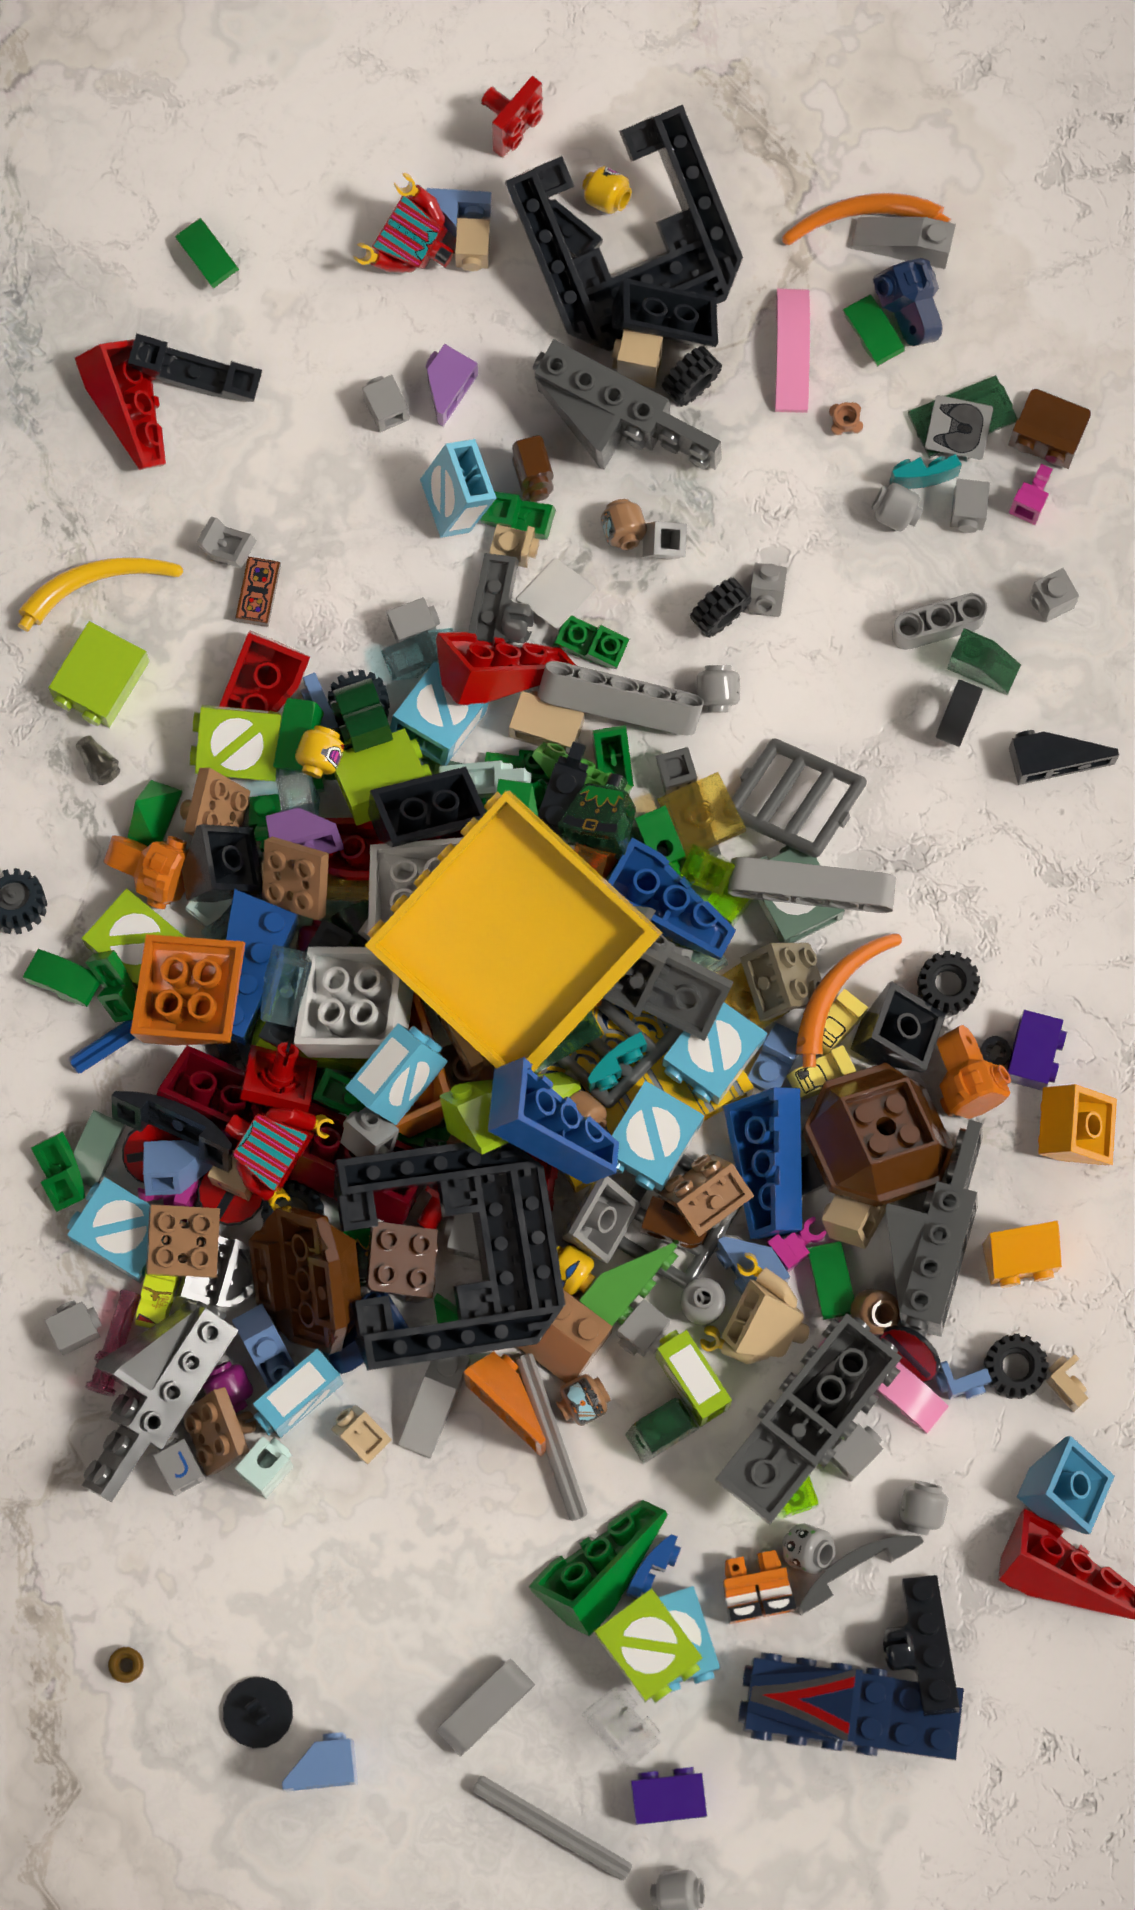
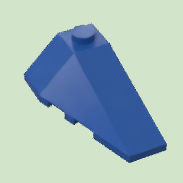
M631 838L608 882L633 906L650 907L656 910L651 922L662 932L666 939L721 960L736 929L708 901H704L691 888L692 884L685 877L682 878L669 865L670 862L662 853Z

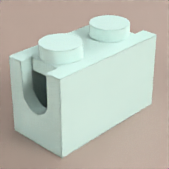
M262 1436L235 1469L246 1482L267 1499L294 1466L289 1459L292 1454L288 1448L275 1437L269 1442Z

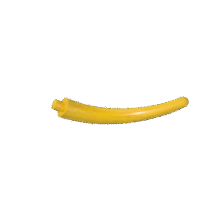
M133 557L98 560L74 567L55 576L29 597L27 602L18 611L22 616L18 626L24 631L29 632L33 624L41 625L49 612L62 599L92 582L127 574H158L180 577L183 574V568L179 564L167 561Z

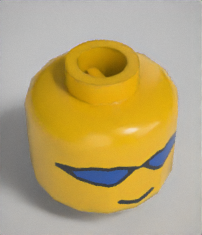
M559 1245L557 1253L563 1290L571 1296L578 1290L585 1293L596 1278L591 1273L594 1269L593 1259L574 1245H567L564 1248Z

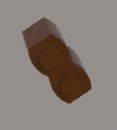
M537 435L516 441L512 445L514 455L512 462L523 498L531 502L547 499L554 489L552 483L554 474L543 438Z

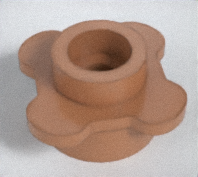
M844 402L830 407L829 414L833 418L831 431L835 435H841L843 432L850 431L857 434L862 431L863 423L860 421V405L855 402ZM847 416L849 420L844 421L843 417Z

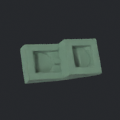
M93 1110L73 1153L82 1182L89 1187H92L96 1182L100 1184L112 1160L111 1155L126 1127L124 1124L96 1110Z

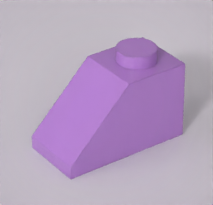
M445 343L439 352L434 351L426 363L428 384L437 422L443 427L478 376V363Z
M299 807L266 816L269 838L273 836L327 853L344 850V844L336 823Z

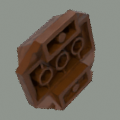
M887 1063L825 1081L802 1130V1134L828 1192L839 1196L845 1195L874 1207L928 1191V1189H935L937 1181L941 1182L954 1149L927 1089ZM877 1128L886 1130L889 1136L881 1134Z
M288 1205L276 1208L266 1219L261 1230L256 1231L249 1239L256 1306L263 1304L276 1327L290 1342L315 1350L318 1349L328 1354L342 1351L344 1339L355 1326L352 1302L362 1300L356 1242L353 1238L329 1224L328 1217Z

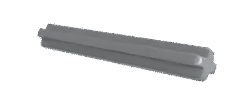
M532 1353L524 1354L517 1357L515 1363L518 1365L521 1381L546 1439V1453L566 1512L571 1521L584 1518L588 1512L534 1355Z
M481 1776L476 1782L473 1791L478 1796L618 1879L625 1880L628 1876L632 1864L487 1777Z

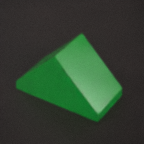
M626 725L593 730L592 747L596 769L606 774H619L623 776L622 778L626 784L633 787Z

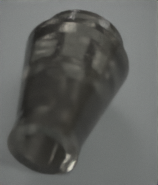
M91 735L85 736L77 742L76 749L79 751L92 781H96L99 785H106L119 775V761L97 743Z

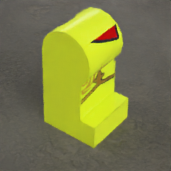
M145 1276L135 1325L150 1329L169 1316L180 1277Z

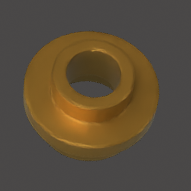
M122 1647L114 1651L110 1656L108 1669L115 1680L122 1683H130L138 1679L142 1674L144 1661L137 1650L131 1647ZM126 1658L131 1659L133 1662L132 1669L128 1672H123L120 1668L121 1661Z

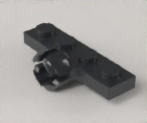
M938 1576L902 1579L908 1623L903 1627L887 1628L884 1631L883 1648L887 1654V1658H885L886 1664L892 1671L909 1669L916 1673L923 1716L958 1713L960 1706Z

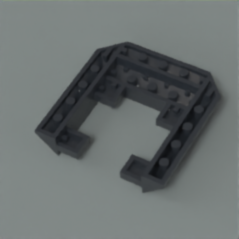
M683 105L653 115L619 130L631 161L656 151L659 152L682 211L655 222L667 252L617 274L610 275L600 248H595L574 258L570 255L548 201V198L575 187L563 156L528 169L505 181L566 333L607 351H612L615 340H622L624 331L612 328V304L623 278L715 297L717 304L726 301L743 259Z
M462 1142L335 1161L333 1199L336 1198L342 1232L378 1226L373 1193L437 1184L442 1217L470 1213L473 1215L483 1282L453 1286L458 1321L394 1330L389 1296L353 1301L352 1305L357 1337L354 1338L367 1370L539 1343L566 1304L543 1165L525 1151L509 1142L483 1155Z

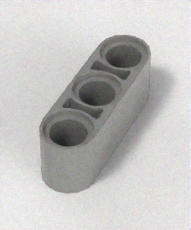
M968 593L905 611L899 614L895 620L892 640L897 647L908 650L973 632L979 629L983 623L987 611V603L979 594ZM974 608L979 615L968 617L964 614L963 609ZM937 616L943 617L947 625L936 626L931 619ZM911 626L915 629L916 634L905 635L901 632L900 627Z
M509 1659L452 1713L436 1731L459 1756H462L520 1701L535 1684L512 1659Z

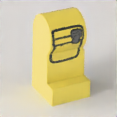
M845 988L832 1004L827 1016L823 1035V1055L835 1049L861 1021L868 1010L865 1004Z
M841 1045L831 1050L830 1053L817 1058L815 1068H804L801 1066L790 1072L786 1077L792 1088H800V1101L818 1095L825 1081L857 1071L844 1045Z

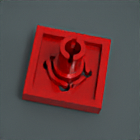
M531 76L511 100L493 86L485 92L481 99L483 106H486L498 115L492 122L493 151L502 158L509 150L514 151L518 148L526 130L529 127L534 128L543 116L542 82Z
M288 1042L280 1043L277 1051L251 1044L240 1099L274 1108H295L308 1113L318 1061L298 1056L299 1049L292 1043L288 1053H285Z

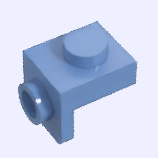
M947 1361L940 1363V1371L935 1376L940 1392H947L949 1400L964 1394L967 1400L986 1393L984 1387L992 1382L987 1368L954 1380Z

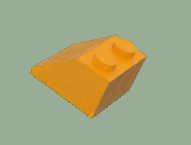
M1077 1084L1043 1087L1040 1105L1041 1120L1038 1154L1058 1161L1106 1166L1113 1165L1117 1099Z
M1058 1221L992 1232L988 1234L982 1243L990 1284L1000 1283V1288L1021 1284L1020 1279L1033 1277L1034 1282L1054 1278V1273L1058 1272L1062 1267Z

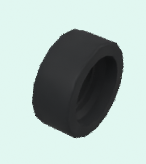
M960 679L957 681L935 737L958 747L961 746L983 688Z

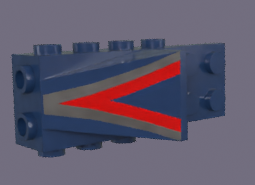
M761 1652L760 1658L752 1659L751 1666L745 1665L742 1686L748 1687L747 1701H740L738 1722L744 1723L743 1731L751 1732V1739L772 1741V1735L786 1737V1744L807 1746V1740L821 1742V1749L842 1751L843 1745L857 1747L856 1754L877 1756L879 1750L956 1760L964 1688L956 1687L960 1706L958 1713L923 1716L918 1682L887 1677V1670L866 1667V1673H863V1670L852 1669V1665L831 1662V1668L817 1667V1660L796 1657V1663L782 1662V1655Z

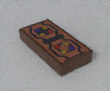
M248 556L235 616L236 622L269 627L281 568L279 561Z

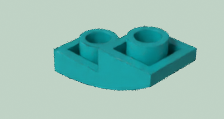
M956 454L948 458L945 456L938 457L928 464V468L921 457L913 461L906 459L894 466L889 484L898 483L907 489L938 485L959 477L962 464Z
M642 1032L629 1037L601 1059L587 1079V1086L590 1091L598 1088L601 1092L612 1088L618 1084L617 1079L621 1077L622 1069L619 1063L624 1062L625 1065H629L643 1057L642 1053L647 1049V1042Z

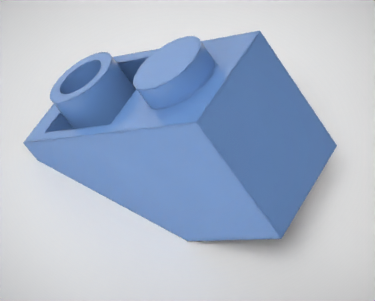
M185 1140L144 1142L143 1175L146 1196L181 1194L211 1170L213 1165L200 1160L199 1147Z
M725 1236L718 1240L717 1247L719 1250L715 1252L716 1256L725 1269L731 1267L738 1278L734 1281V1284L741 1295L749 1280L756 1281L757 1279L754 1275H742L737 1268V1263L744 1269L753 1267L754 1262L744 1256L746 1252L756 1256L760 1268H768L784 1281H789L790 1275L772 1247Z
M263 1304L232 1319L268 1389L272 1388L296 1367Z

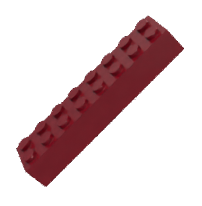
M186 1045L156 1094L157 1096L184 1104L204 1115L222 1130L231 1142L232 1150L234 1151L240 1141L224 1132L230 1119L236 1114L251 1124L257 1113L265 1114L268 1110L274 1108L241 1100L240 1095L245 1071L189 1045ZM311 1101L308 1113L315 1116L325 1115L333 1120L334 1124L324 1122L320 1126V1131L329 1135L326 1139L313 1133V1138L288 1178L333 1198L335 1161L357 1156L340 1143L344 1130L343 1122L347 1117ZM396 1140L392 1152L416 1148ZM424 1186L373 1193L377 1219L386 1223L403 1225Z

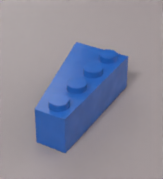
M234 889L226 940L244 941L245 949L231 1040L246 1046L261 1013L270 986L278 974L298 928L299 920L297 914Z
M525 1057L494 1069L489 1132L585 1184L617 1173L619 1142L590 1116L584 1118L579 1113L576 1107L577 1104L568 1096L562 1098L552 1089L553 1082L545 1075L540 1077L531 1070L532 1064Z
M773 1087L724 1105L723 1109L735 1167L754 1195L753 1198L743 1204L750 1239H772L777 1234L783 1237L793 1232L801 1231L800 1088Z

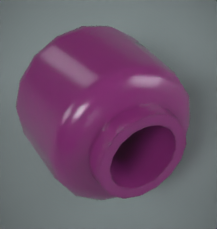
M230 1361L215 1366L202 1386L205 1394L207 1395L213 1390L226 1387L235 1413L248 1407L246 1400L251 1397L254 1390L244 1368L239 1364L232 1365Z

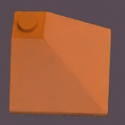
M146 934L130 1034L141 1042L149 1044L179 1046L230 1043L245 942Z
M493 1351L464 1371L465 1385L542 1457L546 1452V1439L521 1378L516 1372L518 1365L505 1353L500 1357Z

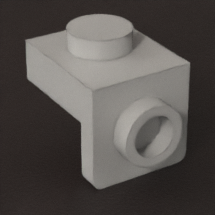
M210 517L201 532L197 545L212 560L242 568L257 540L249 533L228 528L218 518Z
M755 563L750 593L752 599L748 606L749 613L775 617L781 615L787 567Z

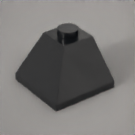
M206 824L196 827L182 866L187 901L218 902L233 899L234 889L248 895L262 893L263 881L253 827Z
M891 981L861 1019L850 1049L876 1065L887 1063L893 1068L923 1073L928 1068L946 1014Z

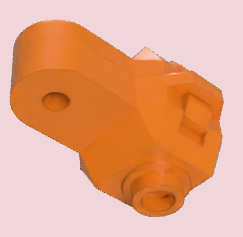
M116 835L111 837L103 862L114 869L133 876L136 892L147 897L146 903L158 909H165L167 904L179 901L185 892L182 866L188 852L185 840L168 836L167 841L153 842L146 846L126 837Z
M960 1025L937 1039V1046L947 1070L939 1085L943 1094L940 1103L947 1115L971 1119L999 1106L1009 1097L1010 1090L1007 1085L1011 1082L1009 1073L1002 1065L998 1066L983 1059L975 1037L966 1026Z

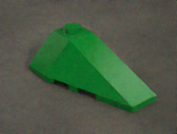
M640 1501L609 1522L608 1530L592 1541L587 1537L579 1543L582 1548L566 1559L561 1555L552 1561L528 1587L566 1625L590 1637L617 1606L668 1516L666 1510L647 1501Z

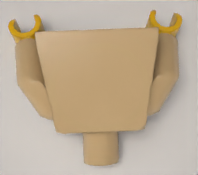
M746 1252L744 1256L754 1262L753 1267L744 1269L737 1263V1268L742 1275H754L757 1279L756 1281L749 1280L723 1334L721 1335L718 1328L714 1326H706L704 1333L713 1336L715 1340L710 1342L701 1339L700 1345L705 1351H714L719 1348L721 1353L745 1364H752L768 1359L770 1356H784L792 1341L803 1344L808 1339L809 1326L802 1323L804 1314L796 1307L798 1299L787 1282L768 1268H760L756 1256Z

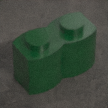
M371 678L333 690L336 701L330 702V706L336 722L342 720L344 725L339 726L345 745L352 744L354 752L357 753L393 740L389 722Z

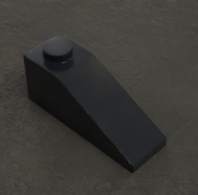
M1034 730L1022 731L1015 735L1016 738H1012L1009 745V752L1018 785L1115 765L1119 757L1117 748L1045 731L1035 733Z

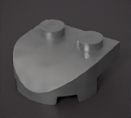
M219 1236L217 1278L182 1277L177 1297L196 1303L201 1301L206 1305L211 1304L216 1308L231 1307L249 1298L254 1292L250 1248L237 1239L230 1240ZM201 1237L197 1238V1244L200 1240H202L203 1244L201 1245V1247H203L205 1245V1240Z

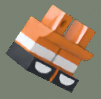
M776 1550L758 1553L757 1559L760 1572L747 1575L744 1556L725 1560L726 1579L722 1583L729 1624L761 1618L762 1614L755 1587L758 1589L763 1617L796 1610L786 1567H781Z

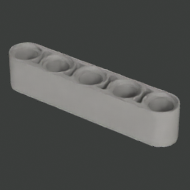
M558 661L546 663L538 690V697L551 705L686 736L695 733L704 704L701 697L690 692Z
M735 857L731 859L727 892L732 896L874 913H889L893 911L896 877L883 872Z

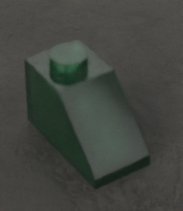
M964 628L951 655L947 669L1008 695L1021 664L995 641Z

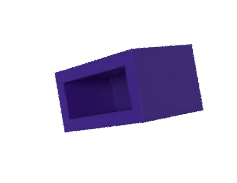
M1028 1010L1022 1012L1007 1068L1011 1083L1043 1091V1087H1047L1048 1082H1055L1059 1063L1054 1062L1056 1050H1063L1067 1031L1061 1030L1063 1019Z
M694 1767L673 1769V1776L659 1778L658 1771L637 1773L638 1780L631 1781L635 1825L707 1817L702 1773L694 1774Z

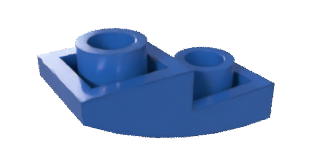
M671 1534L652 1550L633 1577L626 1596L638 1599L641 1593H646L651 1589L656 1576L649 1573L651 1568L665 1572L667 1565L675 1566L681 1547L675 1545L678 1536Z

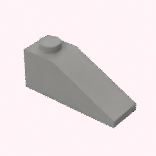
M858 217L851 249L906 261L924 258L930 261L931 266L945 269L956 224L927 217Z
M463 1355L431 1360L398 1444L399 1446L431 1459L463 1383L464 1371L471 1364L470 1357Z

